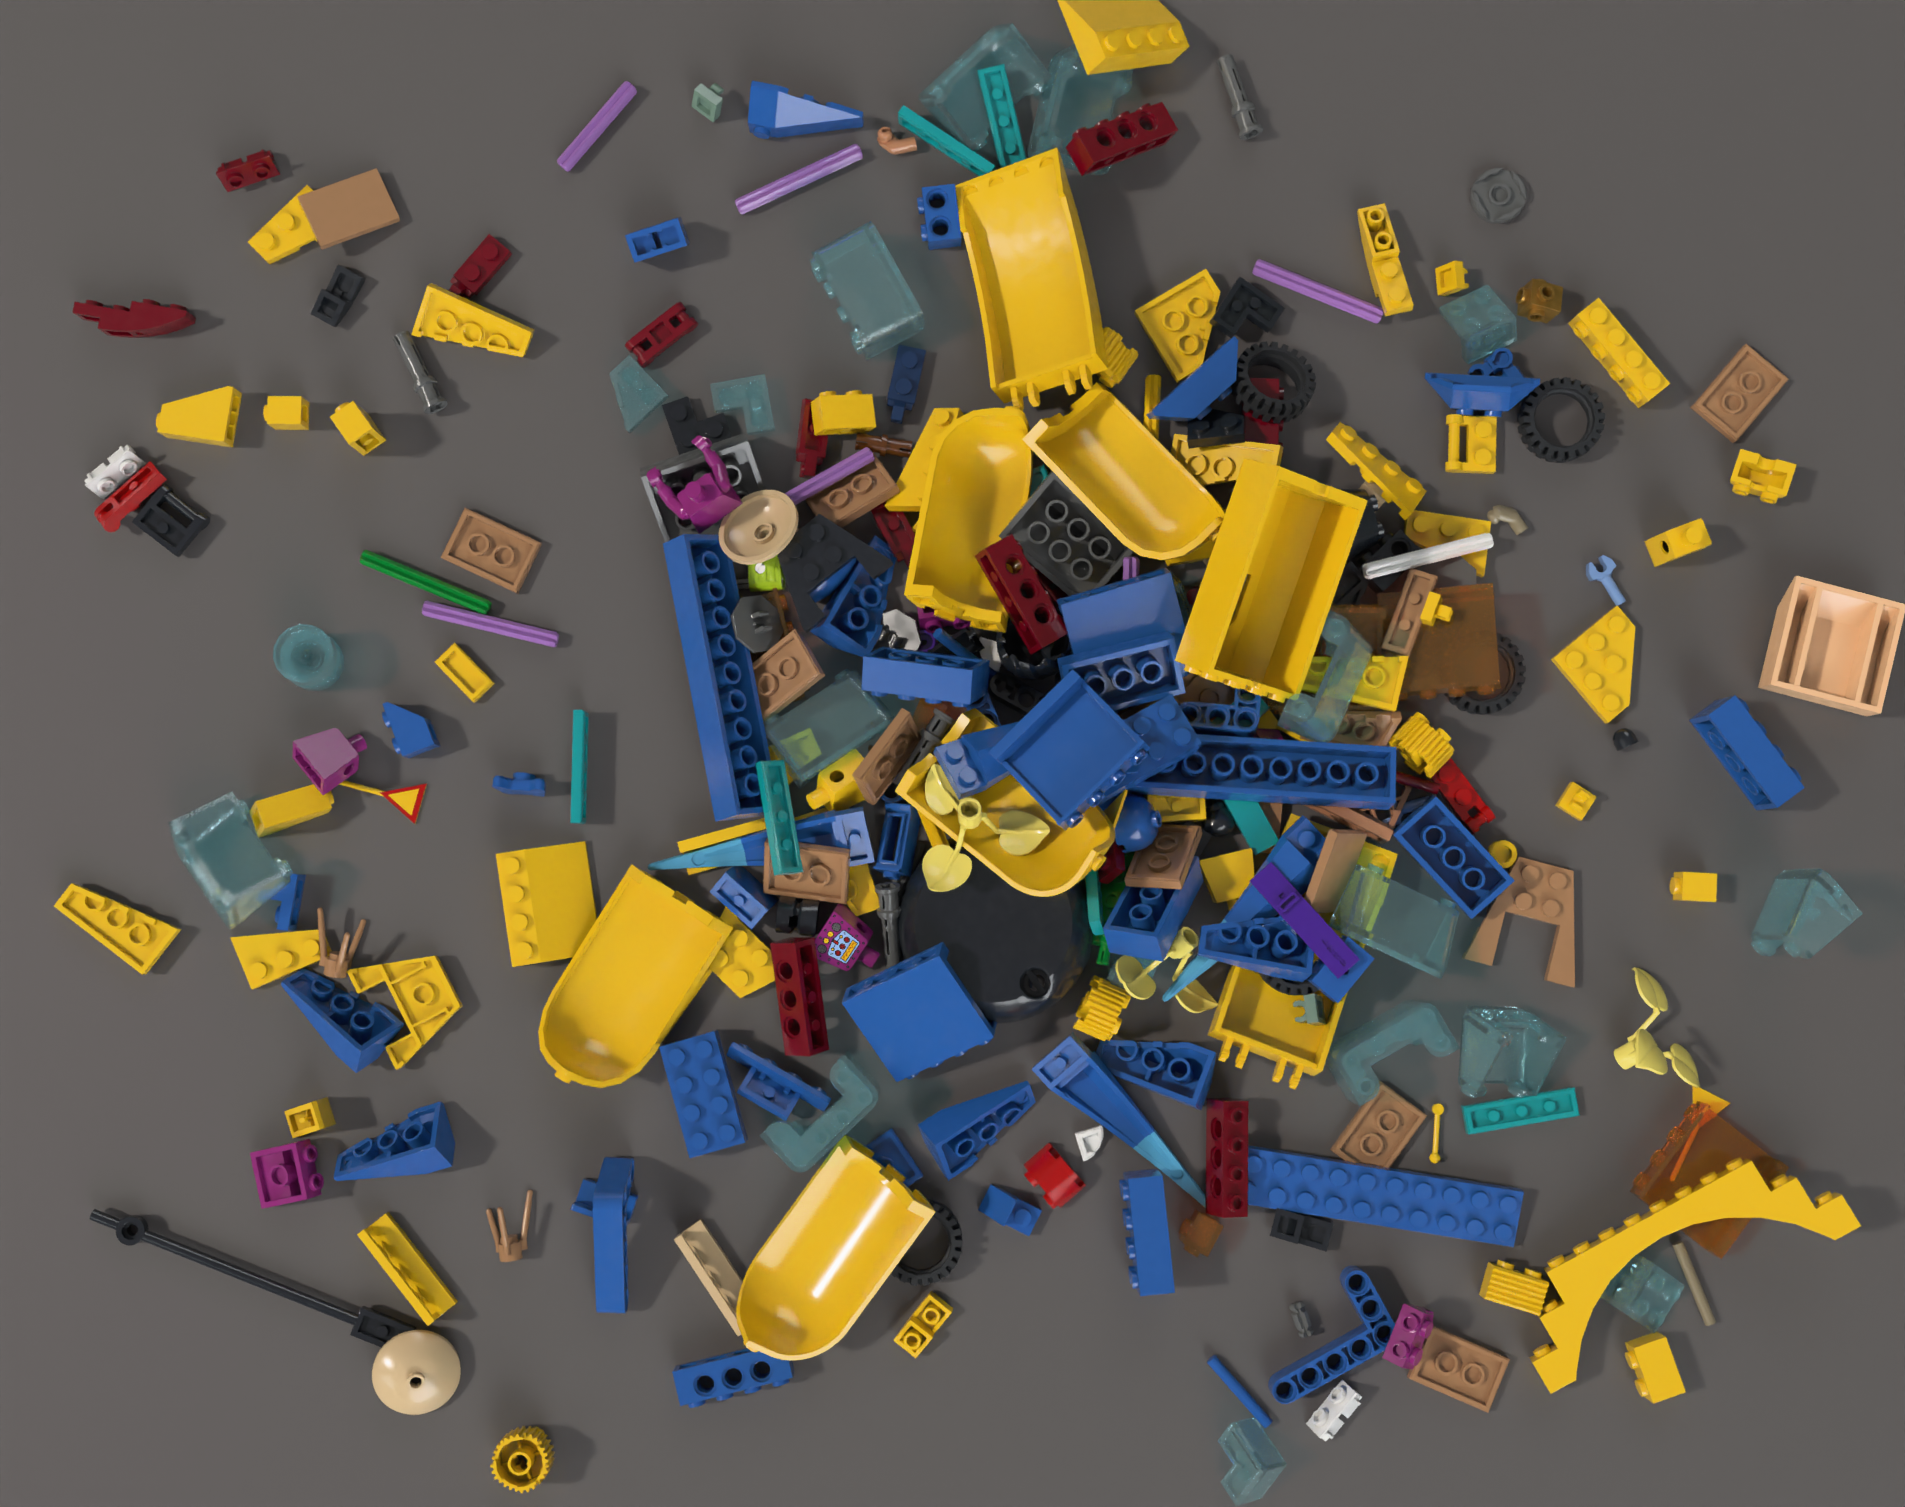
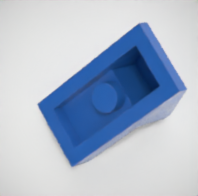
M291 874L260 896V898L282 901L281 906L277 907L275 913V922L278 923V930H297L306 875Z
M990 1184L978 1208L979 1211L1002 1226L1007 1225L1027 1236H1030L1042 1212V1209L993 1184Z

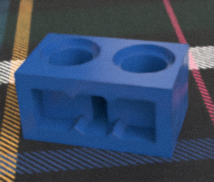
M955 184L922 187V197L917 198L919 215L924 214L925 224L920 225L922 242H928V250L961 246L962 237ZM935 199H939L944 202V206L933 208L930 203ZM938 226H943L948 232L945 235L939 236L933 230Z
M681 216L625 235L634 263L690 244Z

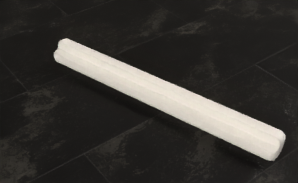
M1483 533L1366 563L1362 566L1363 576L1366 579H1372L1489 549L1494 545L1493 537L1490 533Z

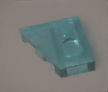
M630 355L609 373L616 392L618 406L624 419V426L629 433L669 397Z

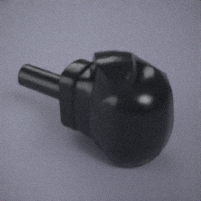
M1209 799L1211 806L1206 808V819L1202 821L1204 830L1210 832L1215 837L1231 833L1235 828V823L1225 803H1218L1216 799Z

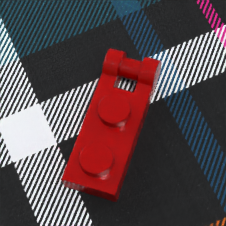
M149 461L96 508L94 512L96 519L101 523L105 531H117L120 528V521L127 514L135 511L151 493L156 492L162 486V483L167 480L166 477Z
M1451 757L1429 778L1430 781L1440 784L1438 792L1472 835L1480 830L1479 827L1485 822L1490 823L1496 818L1493 811L1484 803ZM1474 807L1478 814L1472 818L1467 811Z

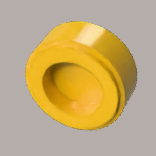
M1499 840L1493 842L1488 847L1487 851L1503 868H1508L1515 863L1517 850L1511 842Z

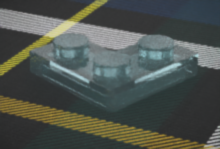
M765 374L710 384L716 413L743 409L748 435L775 431Z

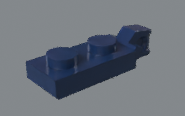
M904 345L898 346L887 396V406L893 407L891 422L902 424L905 410L912 411L913 406H915L926 350Z

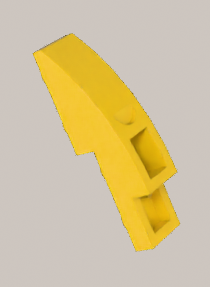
M1385 203L1358 209L1357 215L1365 259L1375 296L1380 299L1385 317L1412 311L1414 304L1398 257L1400 249Z

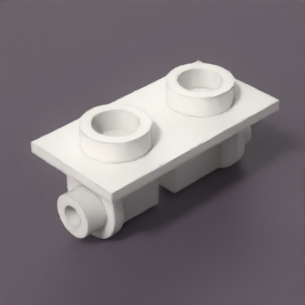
M130 445L120 446L115 453L107 458L110 462L108 466L102 463L91 473L87 474L88 478L84 480L85 486L101 499H104L146 463L135 454L136 452Z
M1341 1380L1321 1406L1312 1414V1417L1306 1424L1320 1439L1322 1438L1324 1441H1327L1329 1438L1333 1439L1334 1435L1344 1424L1338 1417L1343 1414L1349 1418L1355 1409L1360 1406L1361 1403L1359 1401L1362 1396L1344 1380Z

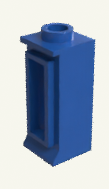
M885 802L886 812L876 866L873 869L882 872L883 878L900 880V876L911 877L921 819L917 809L912 805ZM900 817L902 818L900 825L896 854L894 861H892L898 821Z

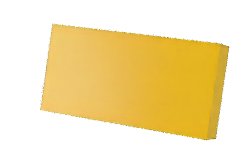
M456 643L451 645L435 661L441 670L474 703L495 684Z

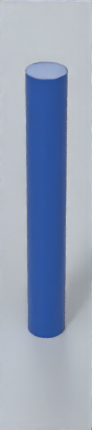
M941 628L934 631L933 637L957 656L978 658ZM989 667L988 679L990 681L996 675V671Z
M1216 1355L1210 1357L1207 1364L1264 1428H1267L1273 1420Z

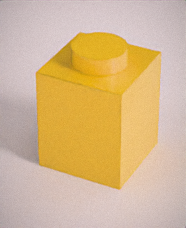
M268 396L267 405H264L263 415L269 426L275 430H309V402L302 396Z
M1674 872V877L1670 880V893L1673 894V900L1716 902L1717 874Z

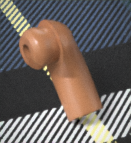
M889 127L879 129L877 141L889 153L897 155L917 150L915 137L898 139L892 134Z

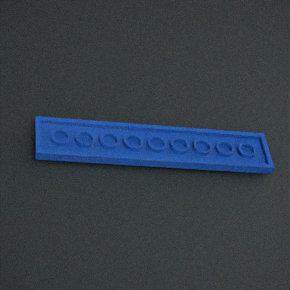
M1248 1145V1205L1272 1209L1279 1208L1290 1212L1514 1247L1524 1195L1522 1189Z

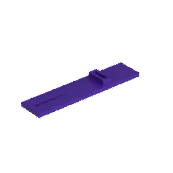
M1271 862L1250 880L1251 884L1338 979L1360 960Z

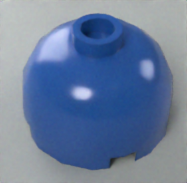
M1138 795L1126 796L1115 827V841L1118 846L1124 845L1123 853L1143 850L1153 843L1158 834V828L1162 825L1160 812L1155 810L1153 805L1144 797Z

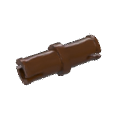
M857 432L855 450H862L868 447L872 452L880 453L879 456L885 457V454L909 458L911 450L908 449H912L913 441L888 438L886 434H882L881 437Z

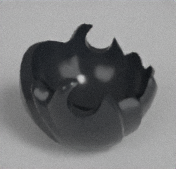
M1057 608V613L1062 616V613L1059 611V608ZM1035 613L1036 620L1041 623L1040 616ZM1010 617L1008 618L1006 633L997 632L996 635L997 652L1002 664L1010 673L1025 680H1042L1060 672L1057 658L1069 656L1072 651L1068 634L1037 652L1030 654Z

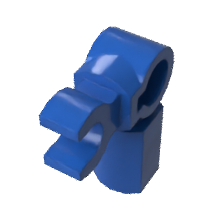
M1507 348L1496 349L1490 356L1484 359V364H1474L1467 372L1470 375L1474 371H1480L1482 376H1489L1490 374L1496 375L1501 371L1503 374L1501 377L1526 378L1519 367L1512 364L1513 355Z

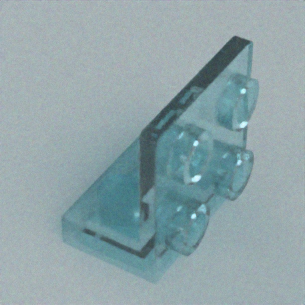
M1489 285L1482 286L1439 308L1440 314L1461 338L1462 358L1467 364L1493 353L1498 348H1503L1517 341L1516 317Z
M1637 1254L1614 1276L1600 1298L1628 1315L1652 1333H1656L1658 1328L1664 1323L1665 1317L1674 1303L1679 1299L1684 1285L1656 1264Z

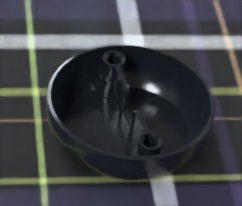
M953 838L947 839L950 847L955 850L957 842ZM962 846L959 853L967 855L972 861V870L969 878L961 886L953 890L935 892L927 887L922 869V860L911 875L900 904L901 914L898 919L899 939L905 960L944 942L949 950L947 961L988 1022L995 1021L997 1024L1021 1021L1038 1015L1054 1006L1074 987L1085 970L1093 947V932L1088 919L1086 881L1084 878L1067 891L1049 897L1029 895L1012 887ZM1035 975H1041L1044 978V987ZM1029 981L1032 982L1037 991L1031 989Z

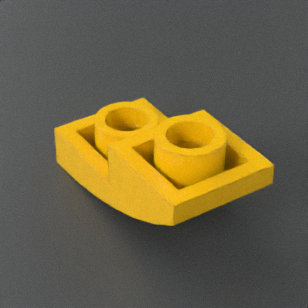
M930 1291L893 1341L914 1358H917L931 1341L935 1332L952 1313L953 1307L933 1291Z

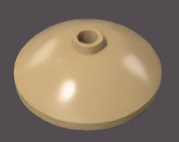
M776 490L753 492L741 499L742 505L724 516L719 528V543L724 553L734 562L746 565L762 563L782 552L794 537L799 520L797 508L786 494Z
M427 1330L406 1331L391 1338L379 1350L373 1363L372 1383L380 1400L389 1408L403 1414H425L444 1405L456 1391L461 1375L460 1359L453 1345L443 1336ZM418 1377L421 1379V1382L415 1384L411 1382V1379Z

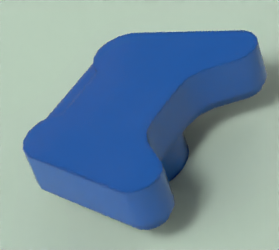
M515 772L513 773V779L503 776H495L493 778L492 787L505 794L544 797L546 793V782L544 779H536V776L533 774Z

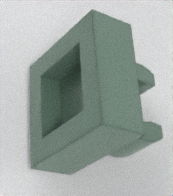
M700 83L694 89L691 107L714 122L721 113L723 99L719 95L724 89L717 83L712 84L710 88Z
M1315 993L1303 995L1304 1001L1298 1000L1293 1003V1007H1304L1305 1014L1302 1017L1295 1018L1296 1022L1307 1023L1313 1026L1326 1025L1322 996Z

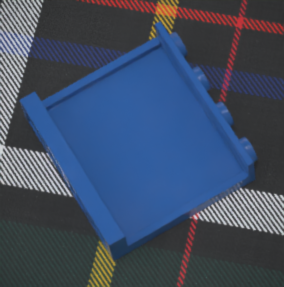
M1166 568L1057 600L1073 654L1167 631L1175 638L1178 652L1185 632L1172 575ZM1180 663L1182 677L1189 675V672L1184 670L1185 664Z
M1072 669L989 753L1008 770L1050 814L1056 823L1066 831L1069 827L1074 828L1084 817L1082 814L1090 806L1092 808L1097 806L1104 799V793L1111 786L1115 787L1120 784L1126 777L1125 772L1132 765L1137 766L1146 758L1150 747Z
M944 942L846 988L842 1000L843 1006L896 1082L905 1078H914L920 1071L929 1067L935 1068L952 1056L959 1057L966 1053L968 1049L978 1044L980 1046L987 1044L994 1037L997 1022H988L947 961L949 950Z

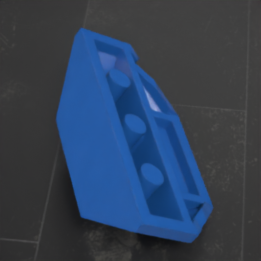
M1234 336L1225 342L1147 414L1148 418L1191 421L1196 417L1199 420L1205 417L1212 410L1209 405L1215 399L1222 401L1233 391L1230 386L1236 381L1238 339Z
M1425 372V380L1448 407L1456 409V414L1473 415V410L1485 411L1484 416L1502 417V412H1508L1540 385V378Z

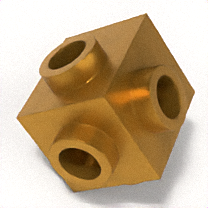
M1533 278L1517 292V315L1526 317L1533 322L1548 323L1561 312L1563 287L1548 283L1543 279Z

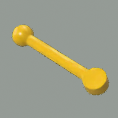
M1438 1103L1432 1106V1112L1435 1116L1433 1149L1429 1160L1434 1164L1438 1163L1441 1159L1438 1154L1440 1115L1444 1112V1107Z

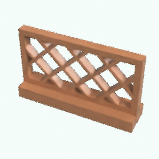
M1401 784L1405 787L1401 796L1396 797V801H1398L1396 808L1393 805L1389 809L1391 817L1388 824L1378 820L1374 809L1363 808L1358 810L1348 807L1304 806L1352 830H1361L1367 833L1368 838L1383 845L1390 841L1394 832L1393 828L1412 787ZM1369 810L1371 816L1364 812Z

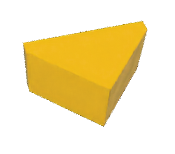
M328 1097L284 1111L292 1138L336 1124Z

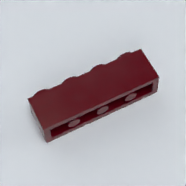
M1250 378L1251 383L1259 392L1269 398L1284 400V388L1279 387V379ZM1242 410V415H1244L1246 442L1275 444L1283 447V443L1279 442V432L1283 431V420L1279 424H1275L1271 418L1267 423L1262 421L1263 416L1261 415L1257 419L1252 417V410L1248 413Z

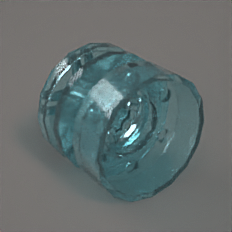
M299 624L288 628L278 637L274 645L273 660L276 669L293 684L307 691H320L329 688L340 678L344 670V655L341 647L322 629L313 625ZM314 655L317 657V660H314L311 666L308 662L312 661V656Z

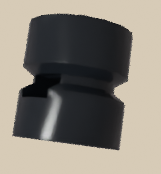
M780 896L776 916V933L792 934L794 931H798L801 936L816 937L820 901L803 899L802 902H798L795 897Z

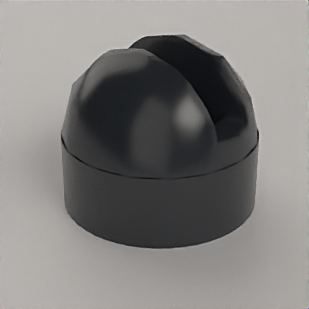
M1627 728L1617 730L1613 735V743L1617 751L1639 742L1633 731Z

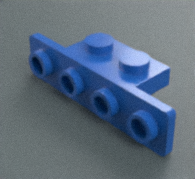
M732 1042L726 1055L750 1069L737 1091L739 1095L784 1121L789 1117L799 1098L819 1110L825 1111L831 1098L827 1096L823 1089L816 1086L811 1087L802 1082L800 1076L793 1072L787 1073L769 1058L757 1056L745 1044Z

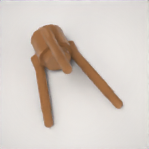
M318 908L321 955L319 965L324 966L323 974L328 977L346 978L347 971L351 968L353 956L366 925V920H361L348 954L346 951L350 933L346 932L340 951H331L330 956H327L323 909Z
M532 1190L527 1192L520 1239H518L516 1234H507L502 1207L497 1208L501 1237L492 1210H486L500 1262L520 1260L523 1258L522 1250L528 1249L527 1234L532 1206Z

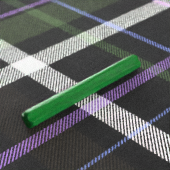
M364 550L361 554L359 562L374 570L478 613L487 615L491 609V601L369 550Z

